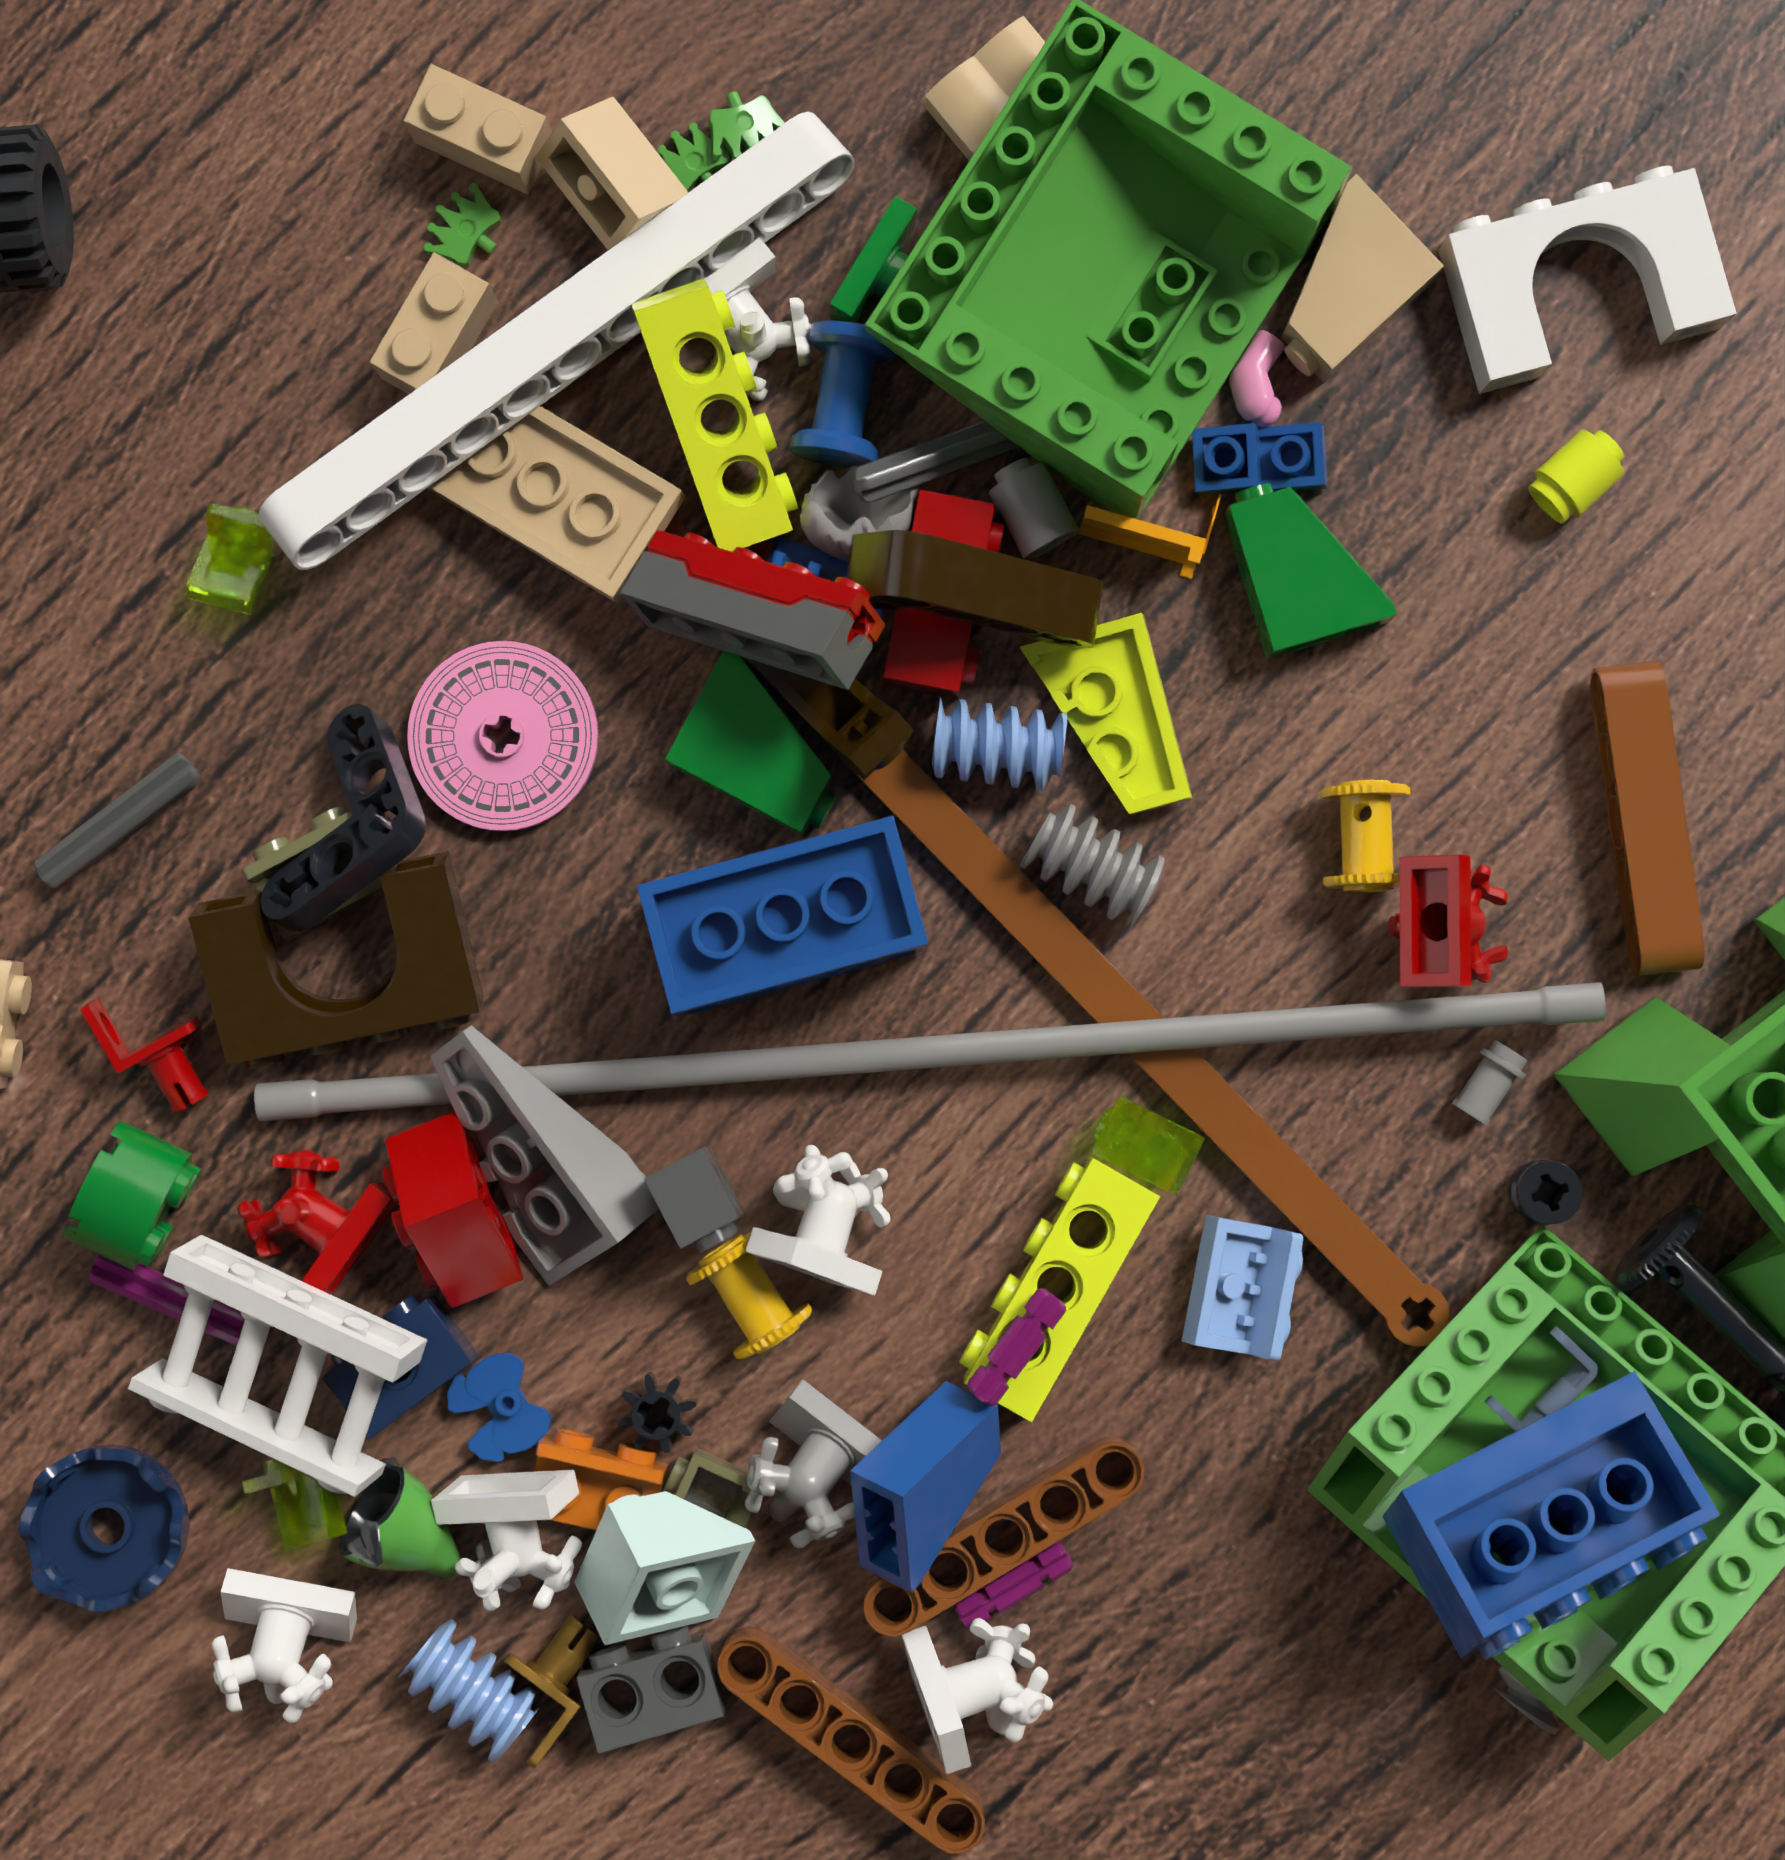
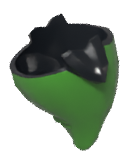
M395 1457L381 1459L380 1461L386 1464L384 1471L378 1479L366 1488L348 1515L339 1537V1553L351 1562L371 1568L389 1571L423 1570L447 1579L452 1578L456 1574L455 1564L460 1560V1555L448 1524L436 1525L431 1503L433 1496L423 1483L400 1466Z

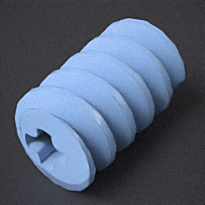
M940 697L932 757L935 777L943 778L951 762H956L960 780L968 782L976 766L982 765L986 784L993 785L1002 768H1005L1008 771L1012 788H1019L1026 773L1033 772L1036 790L1044 792L1052 775L1060 777L1067 727V713H1060L1050 730L1046 728L1042 710L1035 709L1026 726H1021L1017 707L1009 706L1001 722L997 723L991 703H984L976 718L970 719L966 700L959 699L950 716H945Z
M450 1619L438 1627L398 1677L410 1670L414 1673L408 1689V1693L412 1697L430 1687L434 1689L428 1706V1710L432 1713L451 1703L454 1709L448 1727L452 1730L470 1720L474 1722L468 1740L472 1747L492 1737L494 1742L488 1760L494 1763L510 1747L538 1711V1709L534 1711L530 1709L536 1688L529 1685L513 1695L510 1691L516 1677V1672L511 1668L495 1678L491 1677L496 1655L490 1652L473 1662L470 1658L477 1639L471 1635L453 1645L451 1639L457 1623Z

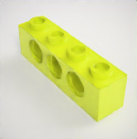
M703 278L632 303L633 311L717 547L733 552L736 547L744 548L792 531L793 528L787 513L798 509V505L786 472L774 476L767 452L776 450L778 447L766 413L753 416L745 393L757 388L745 352L732 355L724 331L736 326L724 291L720 290L711 293L707 282ZM694 338H704L710 341L715 348L712 362L701 370H690L679 361L681 348L687 341ZM714 400H726L736 408V415L732 424L719 431L706 428L701 423V414L705 406ZM736 461H748L755 465L757 469L754 482L743 490H732L722 482L725 469Z
M1092 1157L1087 1159L1083 1167L1075 1162L1069 1167L1055 1192V1196L1064 1200L1052 1223L1043 1218L1037 1223L1023 1249V1252L1029 1254L1032 1258L1020 1279L1012 1274L1007 1276L991 1305L1000 1314L988 1335L980 1330L975 1332L959 1361L960 1364L968 1368L963 1377L964 1384L968 1385V1381L979 1366L986 1367L989 1363L988 1354L1018 1315L1023 1317L1027 1312L1024 1306L1037 1290L1040 1275L1051 1267H1061L1068 1270L1073 1278V1288L1070 1295L1062 1300L1066 1306L1065 1314L1053 1330L1050 1327L1045 1330L1043 1334L1047 1338L1017 1378L1010 1377L1006 1383L1009 1388L998 1402L1030 1422L1034 1420L1160 1198L1157 1194ZM1083 1211L1097 1212L1102 1217L1105 1225L1104 1235L1101 1240L1090 1247L1076 1245L1069 1233L1072 1219Z

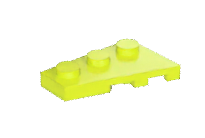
M1142 613L1097 625L1094 647H1071L1045 641L1019 647L1049 690L1062 713H1067L1068 721L1130 815L1192 799L1146 621Z

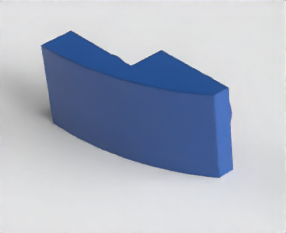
M1322 422L1260 428L1255 423L1197 428L1192 432L1195 492L1197 494H1236L1247 488L1265 483H1271L1273 492L1291 487L1294 491L1328 489L1325 429Z

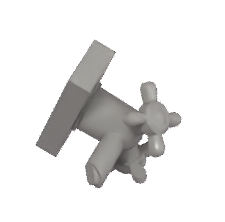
M802 1379L769 1420L771 1424L800 1445V1448L788 1466L774 1464L773 1460L778 1447V1438L767 1437L764 1439L761 1446V1454H753L748 1459L747 1485L750 1492L745 1501V1507L748 1511L758 1513L763 1495L772 1497L775 1491H780L773 1499L769 1510L771 1517L777 1522L789 1520L800 1508H804L809 1518L805 1521L807 1528L790 1537L793 1546L796 1548H803L813 1540L822 1541L834 1537L837 1533L844 1531L845 1521L855 1518L853 1502L834 1512L827 1495L840 1478L852 1486L850 1470L882 1441Z

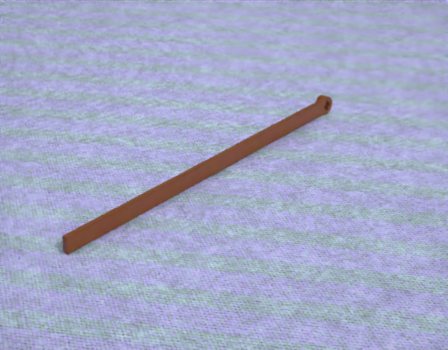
M589 427L584 431L588 435L602 442L599 439V437ZM675 515L664 531L684 537L686 533H691ZM903 749L889 765L882 769L874 770L865 780L847 766L1097 1023L1164 1018ZM1194 1048L1127 1053L1385 1318L1384 1325L1390 1335L1406 1345L1420 1347L1429 1345L1449 1323L1450 1312L1448 1302L1442 1293L1433 1286L1422 1283ZM1410 1298L1412 1301L1419 1303L1426 1298L1430 1303L1431 1308L1427 1315L1431 1321L1425 1328L1422 1329L1414 1325L1409 1330H1406L1402 1326L1401 1322L1404 1320L1406 1312L1401 1305L1406 1299Z

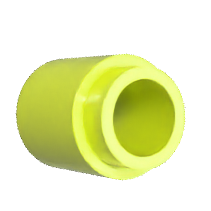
M1580 429L1535 471L1537 479L1528 487L1529 493L1539 507L1558 523L1563 524L1571 516L1578 518L1624 476V470L1620 464V461L1625 457L1619 445L1605 432L1598 430L1592 434L1584 429Z

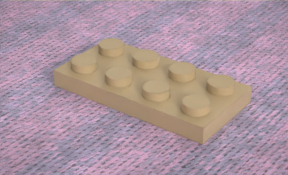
M541 406L427 488L617 604L622 598L620 591L644 551H648L649 548L647 546L656 531H665L686 498L683 491Z

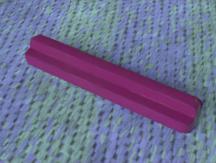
M98 1255L89 1275L90 1281L96 1285L178 1321L181 1320L189 1293L185 1290L183 1284L164 1276L159 1271L141 1264L133 1271ZM214 1300L204 1332L237 1346L245 1319L242 1317L241 1311ZM270 1327L264 1347L266 1346L268 1339L271 1335L272 1327Z

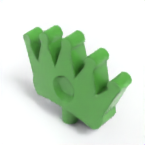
M734 91L726 95L730 108L714 109L711 111L708 127L711 130V158L714 161H718L721 157L722 150L720 147L722 143L732 156L731 160L733 161L742 154L740 144L747 151L757 144L759 140L761 141L772 133L773 130L775 131L785 123L771 107L770 101L765 96L760 95L753 101L742 104L738 92Z
M694 122L689 125L694 145L680 136V133L675 130L671 132V139L675 143L679 155L666 150L664 145H660L657 148L658 154L664 159L665 163L688 192L692 191L700 181L703 183L712 176V173L721 170L731 162L729 152L724 148L723 143L720 147L722 150L720 159L714 161L711 158V139L698 129V125Z
M475 183L469 186L470 192L475 197V203L460 197L458 192L451 194V199L453 203L458 205L461 214L446 209L443 205L436 206L437 214L445 220L450 228L436 226L435 223L428 224L429 233L436 235L443 244L433 246L427 242L424 244V250L427 254L432 255L435 252L445 259L456 262L459 266L467 267L470 266L478 246L490 255L495 251L497 244L489 239L487 235L501 225V217L497 210L491 208Z

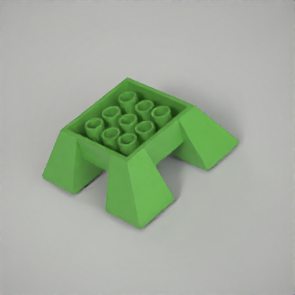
M1784 896L1755 918L1754 922L1785 960ZM1785 990L1722 1039L1659 998L1653 997L1553 1075L1631 1176H1636L1707 1146L1771 1229V1231L1714 1275L1785 1343Z

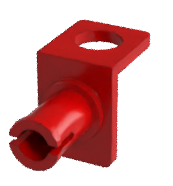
M99 998L93 999L80 1009L116 1072L120 1073L136 1063L140 1067L146 1065L170 1104L173 1114L186 1109V1105L190 1103L193 1105L210 1094L207 1088H204L179 1046L185 1042L183 1037L195 1031L201 1024L197 1015L130 1051Z

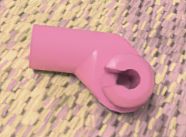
M1265 330L1258 331L1231 371L1229 377V385L1238 413L1246 421L1251 420L1258 427H1268L1275 423L1282 409L1280 400L1274 397V391L1267 373L1284 350L1285 345L1276 336Z

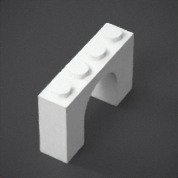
M1672 166L1657 167L1634 178L1636 184L1613 190L1610 182L1598 183L1577 191L1574 194L1575 200L1552 206L1550 199H1539L1514 209V217L1491 223L1489 215H1481L1463 220L1452 227L1453 233L1447 236L1438 251L1441 262L1444 265L1443 269L1479 394L1540 378L1552 364L1534 302L1532 282L1534 269L1539 257L1550 248L1564 242L1573 240L1597 241L1613 247L1632 263L1641 278L1660 345L1721 329L1737 314L1695 168L1673 173Z

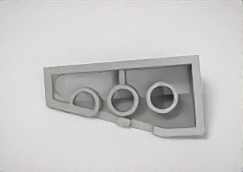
M472 1025L430 1056L462 1126L475 1131L486 1154V1158L479 1165L487 1182L498 1181L510 1210L503 1215V1218L512 1237L548 1286L617 1244L659 1210L644 1180L646 1176L638 1169L622 1148Z

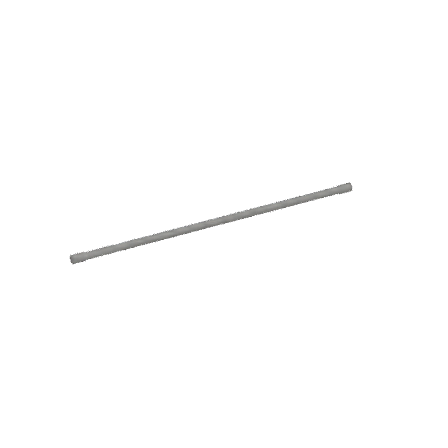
M1598 982L1545 986L1534 991L524 1066L523 1068L557 1096L1526 1023L1556 1025L1596 1022L1605 1020L1606 1003L1602 983ZM438 1073L325 1082L309 1079L257 1083L254 1094L256 1115L260 1122L314 1118L325 1113L451 1104Z

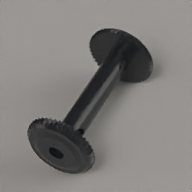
M1696 1205L1679 1206L1651 1226L1628 1250L1616 1268L1615 1284L1621 1291L1626 1292L1642 1284L1645 1280L1647 1281L1655 1272L1663 1278L1668 1285L1780 1392L1773 1399L1765 1414L1785 1431V1343L1684 1246L1698 1228L1704 1213Z

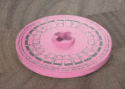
M494 641L477 644L452 655L441 663L426 679L414 700L407 732L410 761L414 773L427 795L442 810L457 820L490 831H517L530 828L562 812L574 801L587 783L596 761L599 739L598 722L593 703L587 690L573 671L561 660L538 647L512 641ZM503 719L511 720V729L520 735V740L517 745L507 744L503 753H495L496 744L487 738V732L489 728H500Z

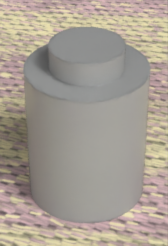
M1022 458L1004 467L994 475L998 484L989 491V495L1024 560L1036 558L1060 546L1080 532L1073 515L1044 462L1031 465L1028 458Z

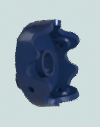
M115 1444L91 1446L68 1455L47 1467L35 1479L32 1492L19 1522V1535L25 1542L32 1562L30 1574L32 1583L41 1593L48 1597L70 1602L92 1612L109 1611L142 1600L163 1585L181 1561L187 1546L190 1528L188 1505L181 1486L169 1469L153 1456L136 1448ZM100 1508L114 1509L124 1520L125 1529L123 1536L116 1543L104 1542L94 1533L92 1522L95 1513Z

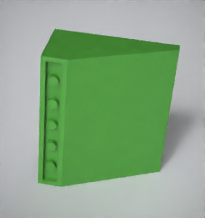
M1072 0L865 324V330L1040 463L1044 462L1048 469L1077 491L1113 513L1139 519L1192 436L1193 430L1197 428L1228 379L1231 371L1247 349L1333 213L1352 166L1083 1Z
M1542 1224L1347 1432L1307 1491L1427 1598L1382 1517L1399 1493L1407 1487L1516 1432L1484 1401L1492 1395L1515 1418L1521 1420L1546 1391L1576 1363V1359L1550 1334L1555 1326L1563 1331L1598 1366L1596 1377L1580 1393L1575 1401L1635 1371L1720 1514L1703 1528L1708 1540L1694 1547L1688 1555L1662 1569L1657 1570L1652 1560L1647 1561L1646 1563L1650 1568L1649 1571L1635 1578L1634 1583L1602 1600L1599 1599L1595 1590L1588 1592L1591 1598L1590 1602L1578 1608V1612L1545 1630H1542L1536 1619L1529 1623L1533 1630L1531 1633L1519 1639L1520 1642L1493 1657L1609 1762L1668 1710L1785 1566V1431ZM1550 1523L1552 1528L1559 1532V1530L1552 1523ZM1489 1550L1491 1556L1498 1563L1504 1565L1502 1559L1495 1552Z

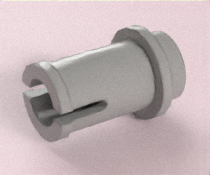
M1496 1040L1489 1050L1482 1047L1479 1052L1484 1056L1457 1099L1455 1098L1452 1102L1453 1105L1488 1126L1491 1116L1516 1078L1518 1077L1521 1080L1525 1078L1526 1074L1521 1070L1528 1061Z

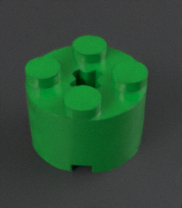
M120 1121L110 1135L122 1141L120 1144L115 1143L111 1154L100 1150L68 1216L80 1222V1224L74 1223L65 1228L62 1238L135 1271L140 1264L149 1268L153 1260L157 1261L161 1256L174 1229V1226L164 1222L170 1207L172 1206L177 1209L181 1202L186 1203L196 1185L202 1168L191 1164L192 1153L126 1122Z

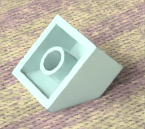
M667 1491L641 1497L634 1494L627 1495L607 1505L574 1583L604 1645L691 1625L719 1617L755 1543V1539L750 1530Z

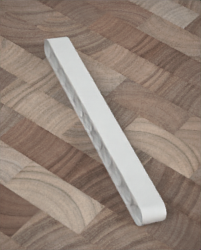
M805 112L791 118L277 489L260 507L259 521L298 569L308 570L326 562L640 334L641 330L633 311L632 303L703 278L706 279L760 237L765 243L840 188L851 175L855 159L814 113Z

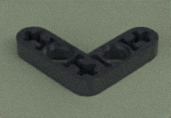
M362 704L350 705L338 713L329 726L327 734L328 748L353 816L278 870L268 880L262 891L260 903L264 915L291 932H302L316 924L410 855L419 846L424 837L426 829L425 816L392 728L384 718ZM361 743L367 750L361 751L357 746ZM385 768V777L381 784L373 792L367 794V785L372 776L377 771ZM390 811L396 816L391 820L385 812ZM352 850V859L347 868L341 874L334 876V867L339 858L344 853Z

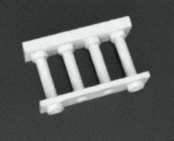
M203 1235L170 1252L164 1276L184 1285L185 1290L189 1293L168 1360L162 1358L133 1376L128 1389L148 1398L149 1402L161 1411L180 1413L316 1478L323 1488L331 1492L349 1494L355 1497L382 1475L386 1464L362 1453L361 1449L385 1380L393 1383L419 1364L427 1339ZM214 1300L241 1311V1315L245 1319L224 1387L192 1372ZM270 1327H275L298 1338V1342L302 1346L280 1413L248 1399ZM328 1353L354 1364L359 1372L337 1440L304 1425Z

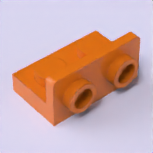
M557 1429L555 1438L544 1436L538 1442L535 1454L538 1457L534 1472L574 1470L579 1495L551 1520L597 1530L609 1503H613L627 1495L634 1494L641 1497L662 1492L669 1464L655 1461L657 1452L646 1447L638 1450L633 1444L620 1443L618 1451L614 1452L592 1447L594 1437L573 1430Z

